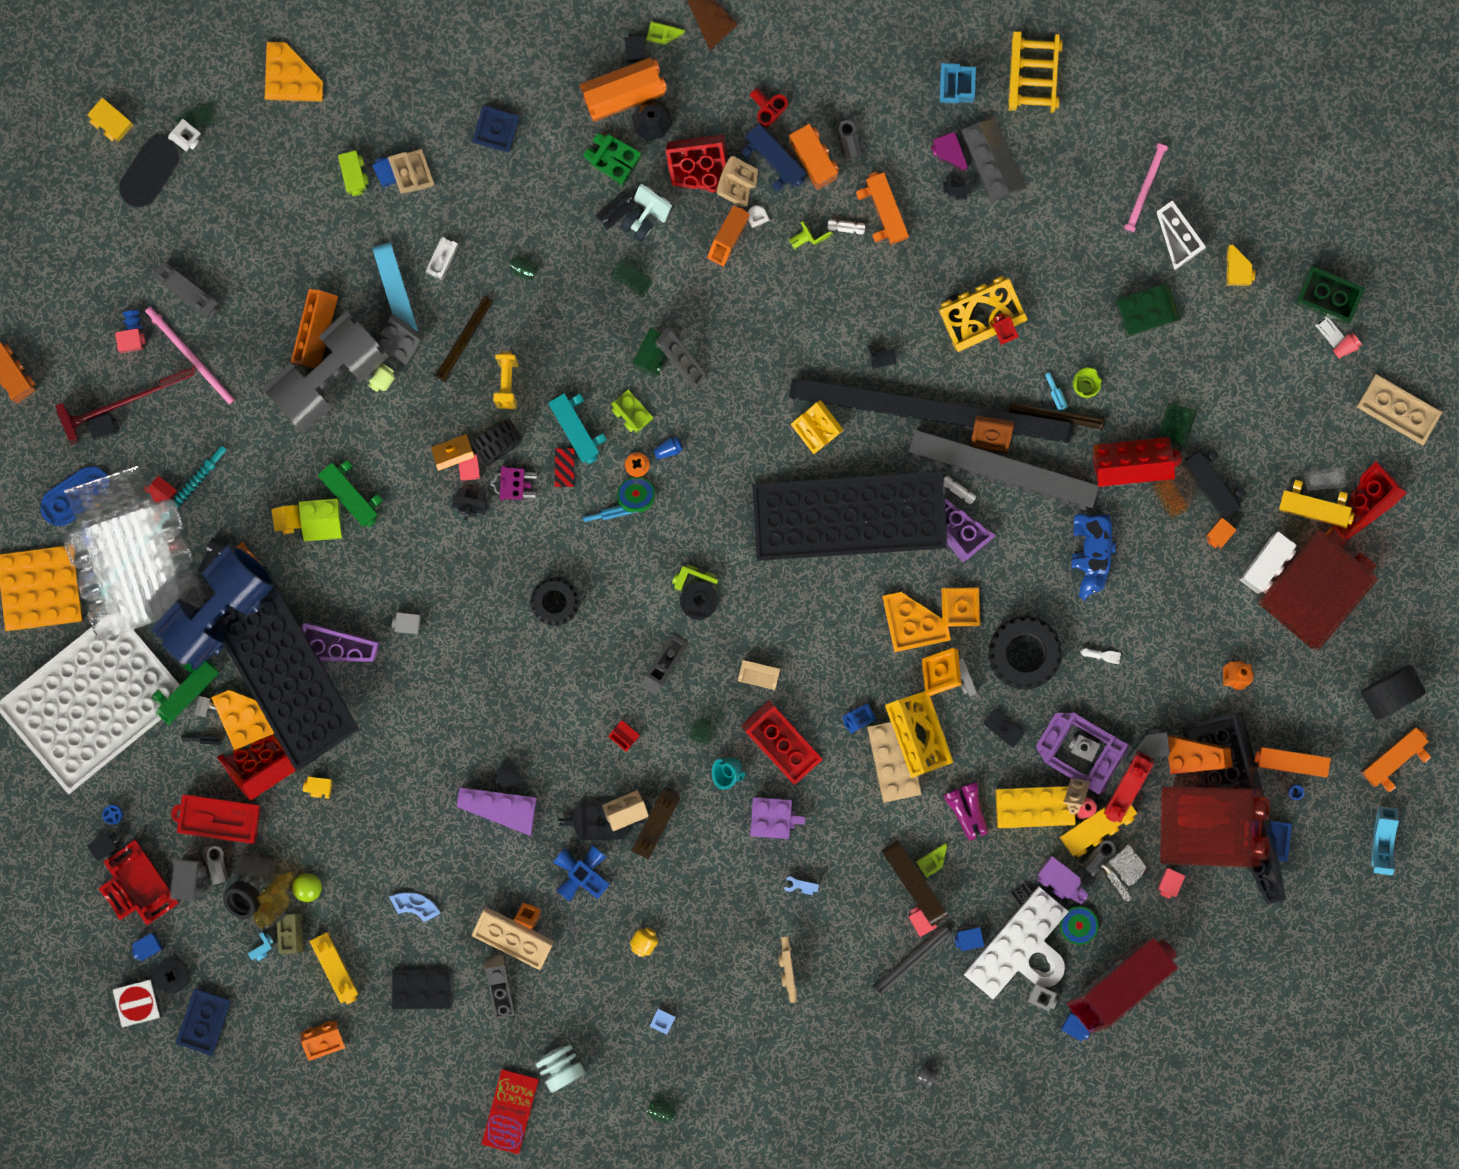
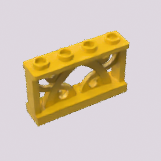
M999 276L993 279V283L979 285L975 288L976 291L971 293L968 291L958 295V299L951 301V299L941 303V307L937 308L956 351L959 352L996 335L990 321L994 320L993 317L999 310L1001 311L1000 313L1008 314L1011 317L1014 326L1027 321L1010 278ZM998 288H1005L1008 292L1007 298L1003 303L998 302L1002 299L1003 294L1001 293L1000 296L995 295V291ZM989 292L990 297L982 296ZM1011 299L1017 311L1014 315L1006 307ZM968 302V304L964 308L962 304ZM977 302L996 307L989 316L990 326L985 327L977 320H969ZM952 309H959V314L954 316L962 318L961 322H953L949 319V312ZM968 324L978 325V330L972 332L973 326L968 327ZM952 326H961V339H957Z
M925 691L885 705L911 778L953 763L931 697L926 695ZM916 722L924 728L926 733L925 745L917 738L915 732Z

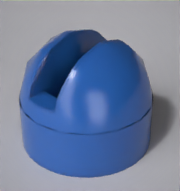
M1292 784L1288 789V794L1293 800H1300L1304 796V789L1300 784ZM1294 788L1297 789L1298 795H1294Z

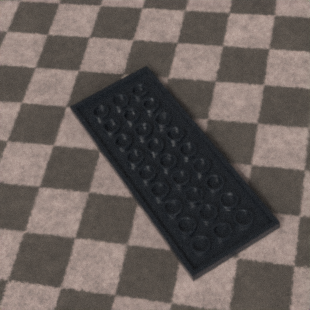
M943 471L752 484L757 561L948 549Z
M264 566V568H265V569L269 572V574L271 575L269 569ZM275 582V586L260 602L262 606L256 613L252 611L247 615L230 606L214 624L221 631L224 639H226L223 642L224 646L295 771H299L358 732L360 728Z

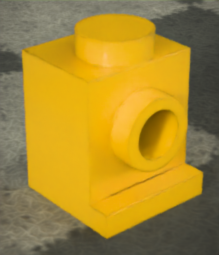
M308 777V780H304L303 792H310L311 797L322 798V794H325V798L330 799L331 779Z

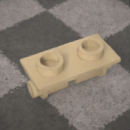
M1081 779L1070 780L1064 804H1068V810L1071 814L1078 813L1080 806H1083L1090 781Z

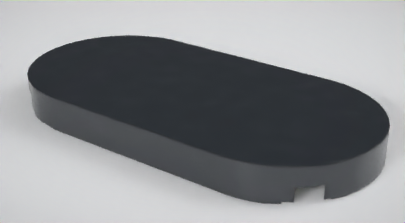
M155 137L143 145L120 181V194L127 204L133 207H144L155 200L179 162L178 150L172 141L164 137Z

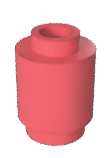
M1085 798L1083 806H1080L1079 812L1075 816L1079 819L1093 816L1097 809L1096 803L1090 798Z

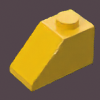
M1229 245L1227 247V285L1250 286L1252 281H1255V270H1252V264L1234 245Z

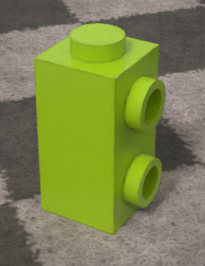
M357 151L338 155L348 195H362L363 191L367 190L366 185L369 184L367 174H363L361 169L364 166L362 155H358Z

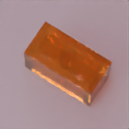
M1172 479L1162 480L1151 487L1171 520L1190 509Z

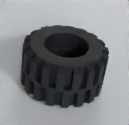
M506 419L484 431L473 440L470 446L482 464L488 465L516 448L523 440V437L510 419Z
M553 577L539 582L533 589L530 598L531 608L534 615L542 623L549 626H561L574 618L578 611L579 598L571 583L565 579ZM550 591H560L566 598V606L559 613H551L544 607V597Z

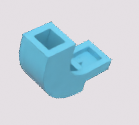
M1383 806L1378 808L1371 856V865L1374 868V873L1393 875L1394 841L1399 823L1398 808Z

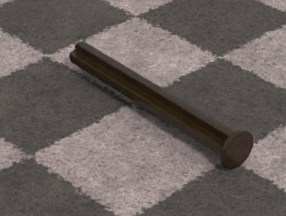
M485 296L482 298L436 374H433L434 377L444 383L447 382L445 380L490 308L492 304L490 298Z
M1011 402L1009 406V412L1014 414L1070 422L1075 425L1097 428L1100 431L1103 429L1105 416L1100 418L1017 402Z

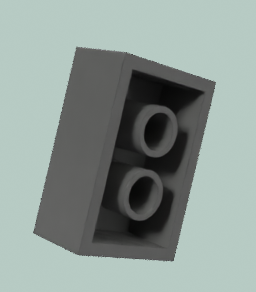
M174 860L170 899L197 901L204 897L205 885H202L203 878L207 876V866H204V861Z

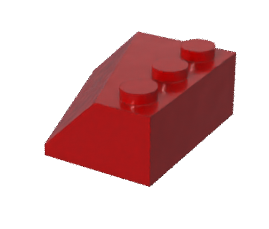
M724 134L668 141L665 151L672 185L690 189L708 190L707 192L713 193L717 192L722 172L728 162Z
M274 735L251 743L249 749L240 750L238 748L233 750L234 755L224 758L223 754L217 756V759L234 784L250 801L295 772L293 765Z

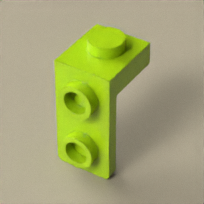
M687 565V567L682 566L680 574H675L672 583L675 584L674 589L682 591L688 574L716 585L718 580L715 579L716 575L708 572L701 574L697 572L698 568Z

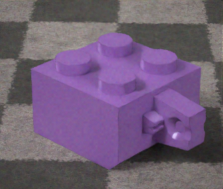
M753 797L750 836L789 839L790 828L794 829L795 824L805 825V817L795 816L796 811H791L792 800Z
M1049 856L1036 873L1039 877L1037 881L1045 887L1050 885L1054 888L1052 892L1059 898H1071L1082 904L1088 897V894L1079 886L1081 884L1080 877L1053 856Z

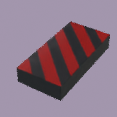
M555 449V487H574V449Z

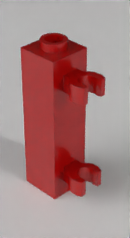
M1138 750L1136 751L1104 809V815H1106L1108 820L1122 822L1154 764L1153 758Z

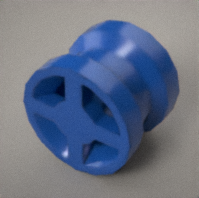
M116 805L107 806L102 814L104 821L108 824H118L124 815L123 810Z

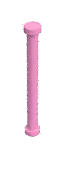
M1158 143L1156 146L1158 149L1128 224L1124 226V229L1131 232L1136 230L1135 224L1163 154L1168 149L1163 144Z

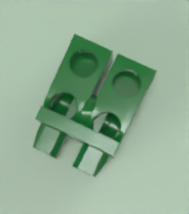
M598 132L593 142L599 145L600 148L596 152L588 147L583 156L590 162L592 167L623 187L632 173L631 170H634L640 161L642 154L609 134L606 136Z

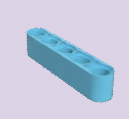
M391 242L372 247L392 314L418 331Z

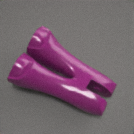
M977 782L960 787L970 811V816L964 807L959 789L943 794V798L954 811L969 841L976 839L974 828L972 827L974 824H976L980 836L988 834L979 803Z

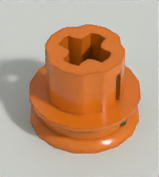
M638 452L630 454L625 461L626 471L634 477L645 475L649 469L648 458ZM634 460H641L640 464L642 465V467H637L636 469H634V464L632 462Z

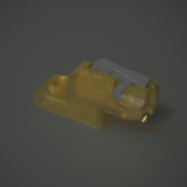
M291 872L279 875L257 897L261 905L254 913L253 919L261 929L269 928L285 918V910L291 902L285 890L295 878Z

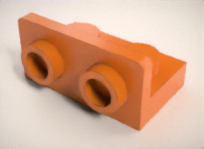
M327 1021L321 1026L307 1028L300 1033L301 1043L308 1061L345 1048L337 1021Z

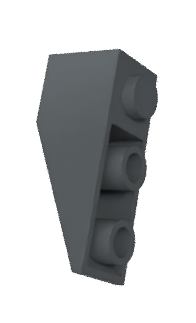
M504 955L485 957V971L495 1017L502 1018L515 1015Z

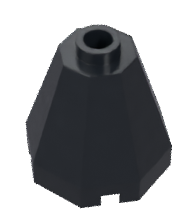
M656 100L638 105L631 116L635 133L647 141L664 138L672 125L669 109Z

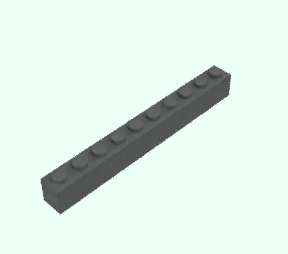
M918 430L914 432L908 454H912L911 458L922 461L925 458L930 460L929 463L932 465H948L949 470L959 472V469L967 471L966 475L976 478L978 475L984 476L985 481L996 483L997 480L1003 482V486L1014 489V486L1020 487L1024 493L1032 494L1036 492L1040 494L1039 497L1050 500L1051 497L1056 498L1060 504L1069 506V503L1077 505V509L1083 511L1093 508L1099 489L1098 485Z

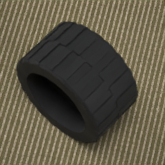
M1407 665L1385 676L1361 691V695L1375 720L1382 719L1402 709L1426 694V690L1412 665Z

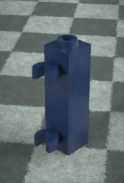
M760 124L745 136V140L749 145L741 151V155L747 159L755 150L781 176L772 186L777 192L786 183L793 189L795 186L800 187L806 181L804 178L806 172Z

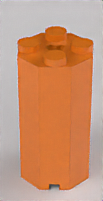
M650 57L579 84L593 122L664 96L667 87L664 78H659L660 68L657 60H652Z

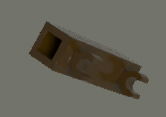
M670 788L667 791L662 790L631 850L632 852L649 860L680 800L677 797L678 792Z

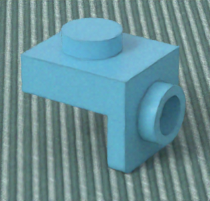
M264 931L259 933L264 944L248 953L251 960L257 959L260 961L268 956L266 952L273 948L272 944L274 943L269 933L265 934Z

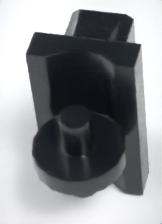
M459 488L456 495L453 494L452 507L458 509L457 513L464 514L465 521H468L469 516L476 517L477 513L485 515L487 510L485 493L476 492L475 499L468 498L469 490Z

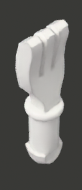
M1082 648L1080 651L1081 655L1085 657L1102 658L1105 662L1119 664L1121 653L1106 651L1103 653L1101 650Z

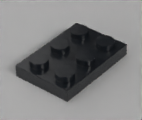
M392 970V1009H450V970Z

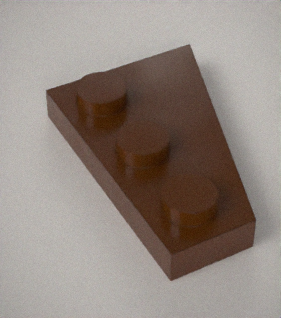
M687 0L710 51L738 26L715 0Z

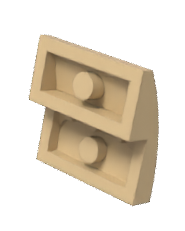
M422 149L388 157L400 193L413 192L434 185Z
M731 156L722 172L717 194L740 207L747 206L750 188L756 187L758 169Z

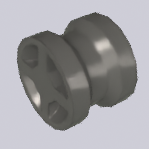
M923 1065L915 1082L923 1083L929 1089L938 1072L935 1070L931 1071L926 1065Z

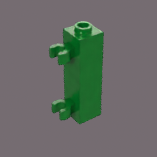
M348 460L338 469L333 463L329 464L318 474V477L363 528L373 526L378 521L376 517L379 516L373 509L383 502L382 498L377 494L368 503L344 477V474L353 467Z
M205 662L198 670L192 669V665L189 663L183 664L182 666L192 674L168 698L158 689L151 698L160 705L155 713L169 726L216 679L219 673L212 663Z

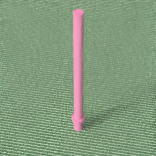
M149 307L145 312L152 319L151 322L153 324L156 323L230 405L235 400L231 394L163 321L162 315L157 314L152 307Z

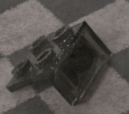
M1126 844L1098 867L1117 894L1126 902L1133 898L1128 892L1131 890L1130 887L1149 872L1129 844Z

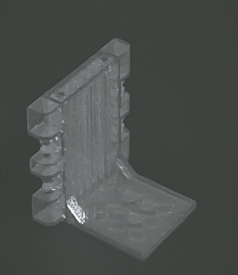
M138 466L64 490L79 529L68 532L62 537L71 565L75 564L76 568L92 565V567L82 570L78 574L77 584L81 596L88 601L103 598V600L91 604L89 607L90 612L88 613L97 642L159 621L179 598L196 608L207 603L200 580L197 576L193 575V572L186 571L177 574V572L190 567L193 557L188 544L183 543L182 539L175 538L167 541V539L179 535V529L183 528L175 502L168 499L154 503Z

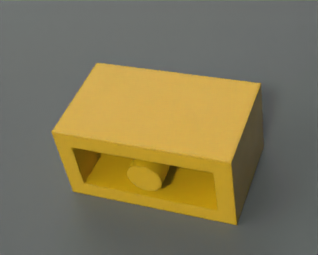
M103 98L87 114L91 118L89 122L97 129L99 127L104 129V135L111 141L115 139L119 142L133 126L125 116Z

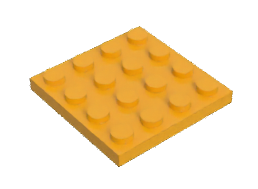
M73 545L0 555V589L5 631L83 621Z

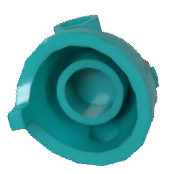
M721 757L712 766V779L719 789H729L745 777V772L742 771V764L735 757Z

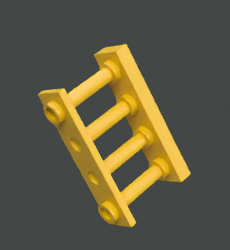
M1013 32L1008 110L1016 111L1017 106L1021 104L1050 106V113H1054L1055 108H1059V97H1056L1058 51L1062 52V40H1059V34H1055L1053 42L1024 40V38H1021V32ZM1024 47L1054 49L1053 60L1023 59V57H1020V49H1024ZM1023 66L1052 68V79L1023 78L1019 75V68H1023ZM1022 85L1051 87V98L1024 97L1018 94V87H1022Z
M501 351L500 355H495V359L499 367H501V388L498 390V393H494V403L499 409H517V400L514 394H511L512 367H519L516 356L512 355V352Z

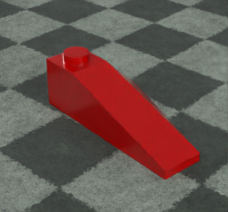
M1375 462L1362 474L1357 488L1350 495L1351 498L1346 506L1352 508L1351 513H1355L1352 525L1348 524L1347 528L1336 525L1332 527L1343 541H1347L1392 508L1407 494V491L1378 462Z

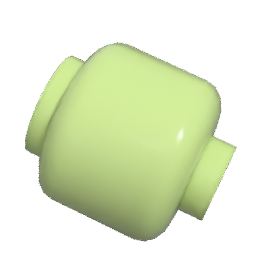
M382 363L373 372L375 376L369 381L368 386L376 392L379 389L386 391L395 379L394 371Z

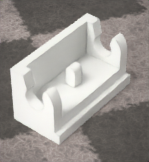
M442 237L425 272L443 280L458 249V243L451 242Z

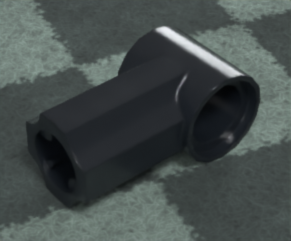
M212 537L207 545L206 554L198 572L203 573L228 544Z

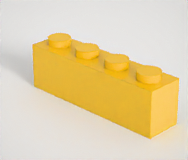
M1133 806L1129 807L1121 823L1108 820L1106 815H1104L1105 807H1103L1093 816L1088 817L1059 838L1072 857L1075 855L1080 857L1087 852L1086 848L1092 844L1095 847L1103 841V836L1106 834L1111 836L1119 831L1118 826L1121 824L1128 825L1134 821V816L1137 812Z

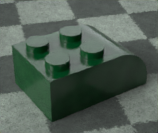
M1311 266L1303 281L1295 305L1329 319L1350 324L1365 288Z
M1170 284L1144 290L1115 301L1127 338L1181 321Z
M649 328L633 360V367L655 378L656 374L660 376L664 368L663 360L667 356L655 343L661 333Z

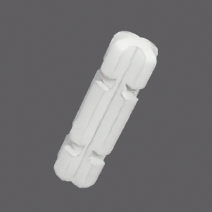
M829 219L828 229L864 234L865 224H855V222L842 220L837 222V220Z
M945 476L944 487L950 488L951 492L961 499L964 498V501L968 504H972L976 499V495L967 492L968 490L956 481L953 482V479L949 476Z

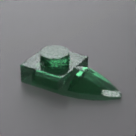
M212 105L193 108V110L185 112L176 120L179 124L184 119L194 128L215 125Z

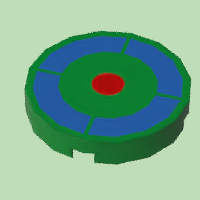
M628 478L618 487L617 498L619 505L630 513H641L648 510L655 501L654 486L644 478Z
M1081 906L1070 908L1065 917L1060 921V931L1064 938L1070 943L1077 945L1087 944L1092 941L1099 927L1095 914L1088 908Z

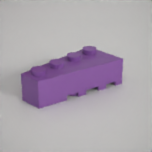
M945 499L948 545L964 563L996 535L986 530L980 523L975 522L965 512L959 510L950 501Z
M310 622L303 624L302 629L320 660L373 662L377 658L381 641Z
M459 788L457 807L532 836L537 798Z

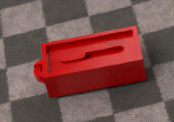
M1169 437L1093 445V465L1098 487L1175 479V466L1181 463L1180 451L1171 448Z
M182 794L181 804L173 807L171 816L178 823L177 833L256 844L261 805Z

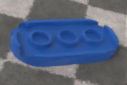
M84 467L43 496L40 506L43 518H46L48 523L55 526L68 525L107 498L111 490L110 478L104 470L97 467Z

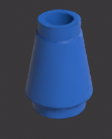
M676 436L674 438L670 437L653 449L659 460L680 454L683 447Z

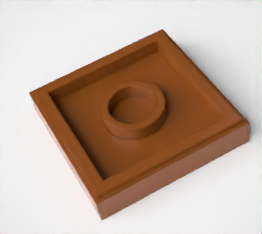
M976 415L970 447L1008 453L1014 421Z

